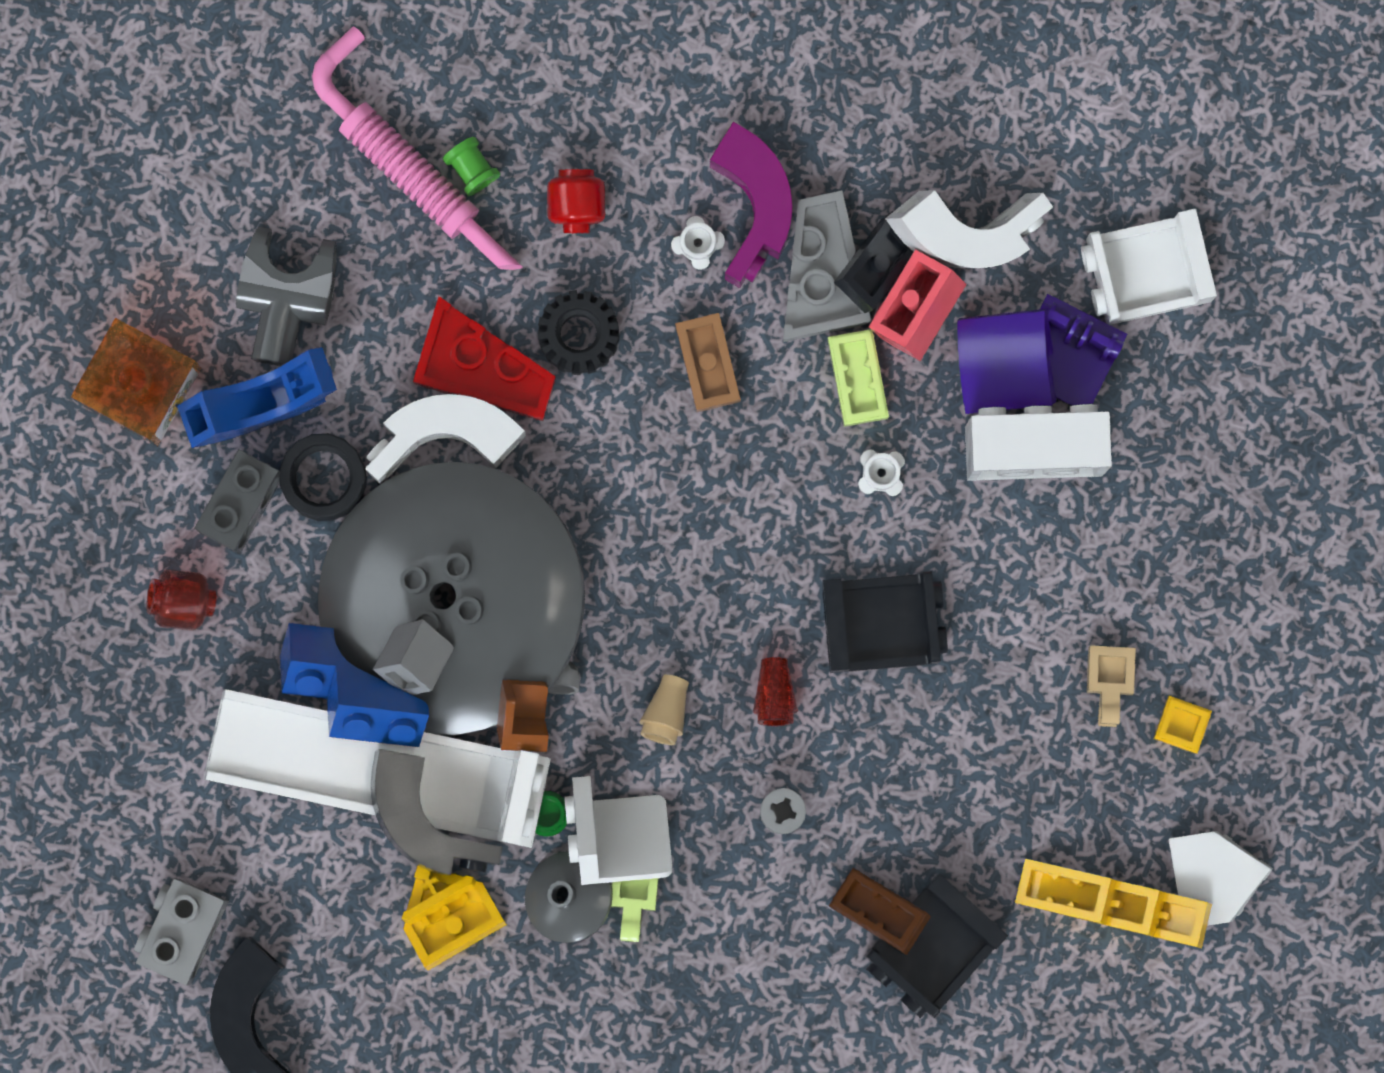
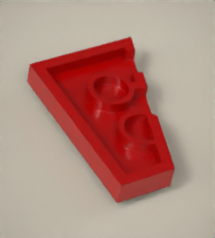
M438 296L413 383L446 394L477 398L492 404L498 409L544 421L556 376L514 347L503 342L487 331L485 327L468 318Z

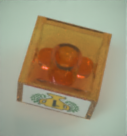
M115 318L72 393L71 398L79 405L158 447L178 412L177 406L183 403L202 368L195 360Z

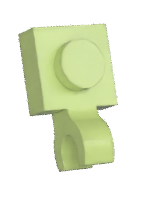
M659 878L612 882L611 907L623 908L621 941L639 942L642 910L656 911Z

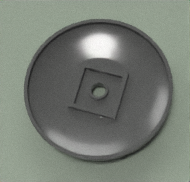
M443 462L416 467L388 479L369 492L355 505L335 533L322 566L318 593L320 626L334 628L336 645L349 663L383 681L385 680L373 668L396 626L423 619L453 645V652L433 690L413 695L425 701L429 707V718L424 732L441 735L470 734L496 727L502 680L542 681L547 683L549 691L561 676L575 650L582 628L585 609V585L581 560L576 545L558 513L541 495L517 478L487 466L466 462ZM443 584H451L456 591V600L447 609H440L434 599L436 590Z

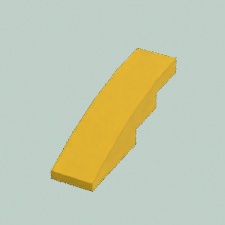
M1025 859L1015 900L1016 904L1201 949L1212 904L1209 902L1030 859Z

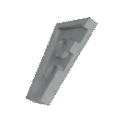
M842 190L798 200L783 342L871 323L870 313H864L834 284V281L856 253Z

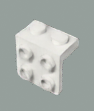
M591 776L572 778L574 796H565L567 824L576 823L577 835H568L570 863L579 862L581 885L664 878L672 873L667 807L664 797L651 795L593 801Z

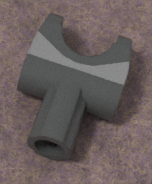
M258 227L243 261L236 295V308L261 313L251 359L260 363L282 366L293 358L300 321L326 325L335 287L337 244L336 241L323 239L319 254L314 256L312 263L305 270L298 273H285L278 270L273 265L272 259L269 258L272 229Z

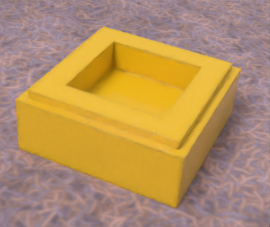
M1168 696L1153 739L1198 754L1212 711Z

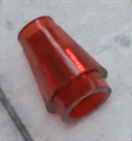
M781 657L764 658L761 660L753 713L757 715L759 725L786 726L793 724L794 714L798 712V707L788 668V659Z

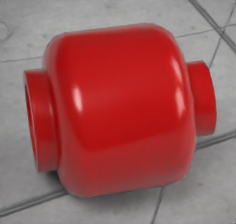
M558 170V177L550 179L547 185V216L554 224L563 225V233H590V224H598L605 219V182L598 177H594V170Z

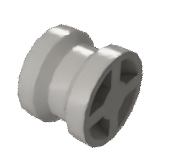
M781 788L773 790L767 794L761 803V821L773 833L782 835L792 833L805 820V803L801 796L791 789Z

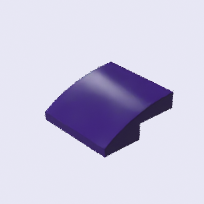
M1047 309L965 317L957 320L959 368L965 414L979 413V409L989 407H1003L1006 410L1030 406H1052L1057 401L1050 363L1053 346Z

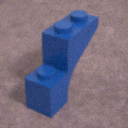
M295 623L288 624L280 654L282 693L326 698L329 737L420 747L429 718V707L425 701L349 663L336 645L334 628Z

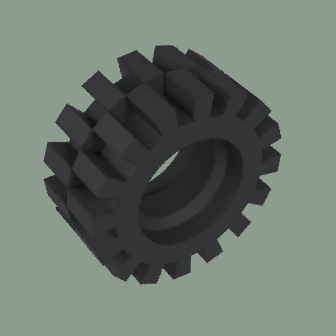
M577 290L569 291V295L563 297L560 294L554 298L555 301L551 305L548 303L544 308L543 316L540 317L538 322V339L541 350L550 364L555 365L558 370L564 373L567 371L573 375H581V373L587 372L591 374L596 372V369L599 367H604L608 364V360L611 356H614L619 341L618 321L612 307H609L600 296L599 298L594 297L592 292L585 291L584 294L577 293ZM573 317H585L595 325L597 331L596 338L592 345L586 349H571L565 345L561 338L563 325Z

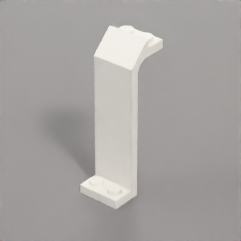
M227 689L223 690L203 780L375 815L371 798V773L375 751L382 749L425 757L420 783V802L425 816L435 828L532 848L551 758L523 750H501V748L426 732L423 734L420 747L329 737L328 712L325 710Z

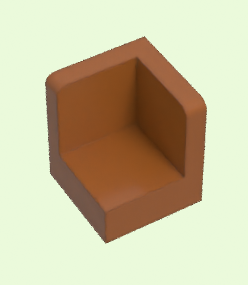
M502 680L497 721V734L501 750L547 752L549 734L545 722L548 695L546 682Z

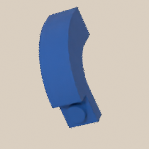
M320 347L307 350L277 369L237 384L201 391L177 407L192 448L233 439L298 416L326 402L325 397L336 391L337 388L331 367L327 362L323 348Z

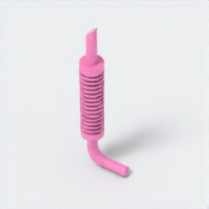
M356 27L350 28L319 57L314 64L312 74L314 90L318 96L344 120L339 128V132L349 141L352 140V144L355 147L359 146L358 150L361 153L365 152V157L371 159L374 165H378L377 168L380 171H384V175L387 178L391 177L390 180L394 184L397 183L396 186L400 190L404 189L403 193L406 196L410 195L411 201H417L416 205L419 208L423 207L422 211L425 214H429V218L432 221L436 219L435 223L438 226H442L441 229L451 239L462 233L499 269L516 270L523 268L473 220L477 216L479 209L469 200L465 202L466 197L463 194L459 195L460 191L457 188L453 189V184L447 182L444 176H440L441 173L438 170H434V166L431 163L427 164V159L421 158L422 155L418 151L414 152L415 148L412 145L408 146V141L402 139L399 133H395L396 130L393 127H389V123L386 120L382 121L383 118L379 114L376 115L377 112L367 102L362 103L356 108L336 89L332 82L334 69L365 40L364 35Z

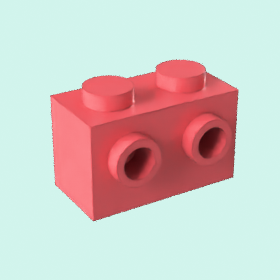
M915 249L888 296L877 309L869 328L885 342L921 361L967 284L952 269Z

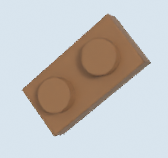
M719 313L675 323L696 412L740 402L741 399Z

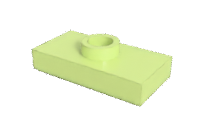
M869 329L828 337L844 427L888 419L889 414L873 331Z

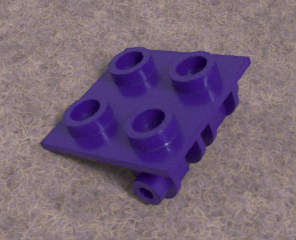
M1047 294L1040 309H1047L1053 346L1050 363L1056 398L1070 406L1093 404L1128 334Z

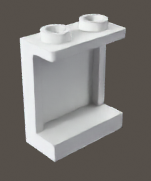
M1196 209L1178 212L1175 218L1108 233L1092 232L1086 239L1087 245L1081 247L1085 271L1087 273L1094 272L1098 289L1091 290L1095 313L1097 316L1104 315L1105 321L1109 325L1210 303L1217 296Z

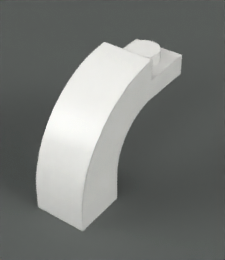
M929 190L918 191L885 219L902 242L912 251L916 249L947 267L987 268L1010 262L1030 250L1021 236H1027L1038 229L1044 223L1042 216L1052 209L1053 206L1044 193H1026L992 222L984 227L974 229L957 220L937 192Z
M453 394L430 396L402 407L383 422L386 429L395 437L390 442L386 439L381 440L367 456L370 463L365 469L379 484H382L418 447L426 442L443 438L459 440L470 445L494 468H497L526 437L524 429L502 410L483 400Z

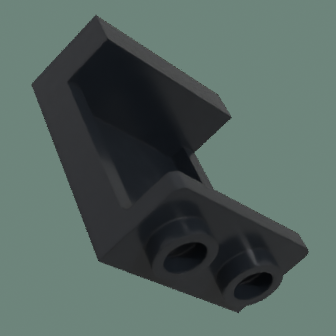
M932 571L915 575L841 581V579L823 580L822 594L830 674L934 665L941 662L940 654L948 653L946 627H937L936 609L943 608L941 581L933 582Z
M937 874L912 902V904L927 912L931 918L909 953L905 955L879 939L864 955L871 961L866 970L885 987L893 981L906 994L900 1001L919 1018L926 1012L935 1018L941 1012V1008L994 949H997L1008 937L1001 928L941 874Z

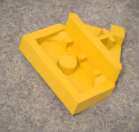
M417 865L414 875L416 880L407 910L403 912L402 920L405 922L403 929L427 971L507 925L482 882H478L473 877L467 875L461 876L451 873V875L445 876L433 873Z

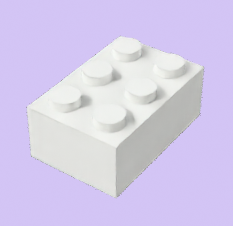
M1097 405L1070 406V412L1052 413L1051 406H1030L1024 408V413L1006 415V408L1003 407L979 409V414L971 416L965 426L967 481L1102 477L1112 467L1109 412H1098Z

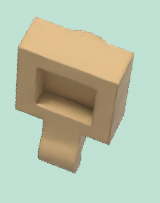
M1089 646L1087 693L1100 694L1098 726L1117 727L1120 723V695L1134 694L1136 648Z

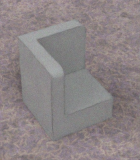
M423 619L401 624L393 630L373 670L390 685L411 695L429 692L433 690L454 647Z

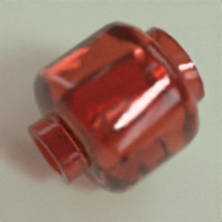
M166 569L159 575L158 579H151L147 593L146 608L147 613L154 616L155 622L160 627L195 631L202 626L205 617H212L214 615L216 591L209 590L207 578L203 574Z

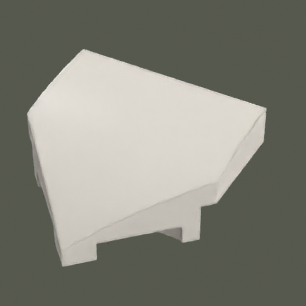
M1218 831L1169 839L1178 895L1212 904L1207 926L1232 922L1236 916H1239L1259 885L1273 869L1264 861L1258 860L1232 841V838L1226 834L1222 835Z

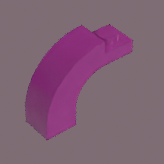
M733 122L710 158V168L740 186L748 196L753 207V226L725 272V280L741 288L746 279L753 283L766 262V259L760 256L763 251L779 260L790 231L792 195L786 173L772 150L756 135Z

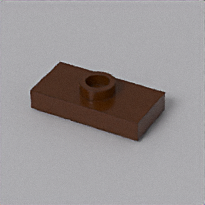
M852 868L829 904L831 909L905 955L909 953L931 918L924 910L855 868Z

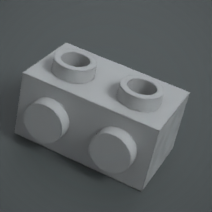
M174 878L171 886L164 884L153 906V909L159 911L152 928L145 926L136 942L134 951L140 953L136 964L183 985H192L229 901L181 879Z

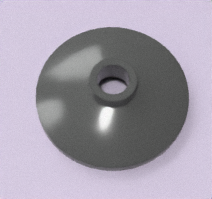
M569 851L554 854L542 861L531 874L525 891V907L532 925L546 938L561 943L579 942L592 936L606 921L612 905L611 882L581 885L579 862L570 863ZM566 887L569 893L568 898L564 903H559L557 893L561 888Z

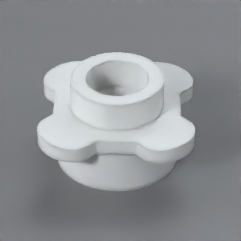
M693 216L687 220V227L682 231L681 236L673 238L671 247L675 254H683L691 260L692 266L695 269L703 270L709 266V258L715 250L723 248L725 238L721 232H714L710 226L705 224L703 218ZM696 239H700L702 241V245L700 247H696L694 245V241Z
M867 450L861 455L860 462L863 465V477L859 480L858 486L863 493L871 494L874 491L886 492L889 496H896L902 491L903 483L899 479L900 469L904 466L905 460L899 452L877 454L874 450ZM879 469L885 470L886 475L884 477L877 475Z

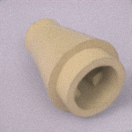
M663 675L660 686L639 721L643 725L640 733L641 736L664 745L676 744L677 737L683 735L688 681L673 675Z

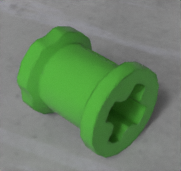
M476 137L462 141L442 158L447 166L452 165L466 185L464 192L468 197L475 195L496 181L501 175L497 168L490 167L477 148L479 141Z

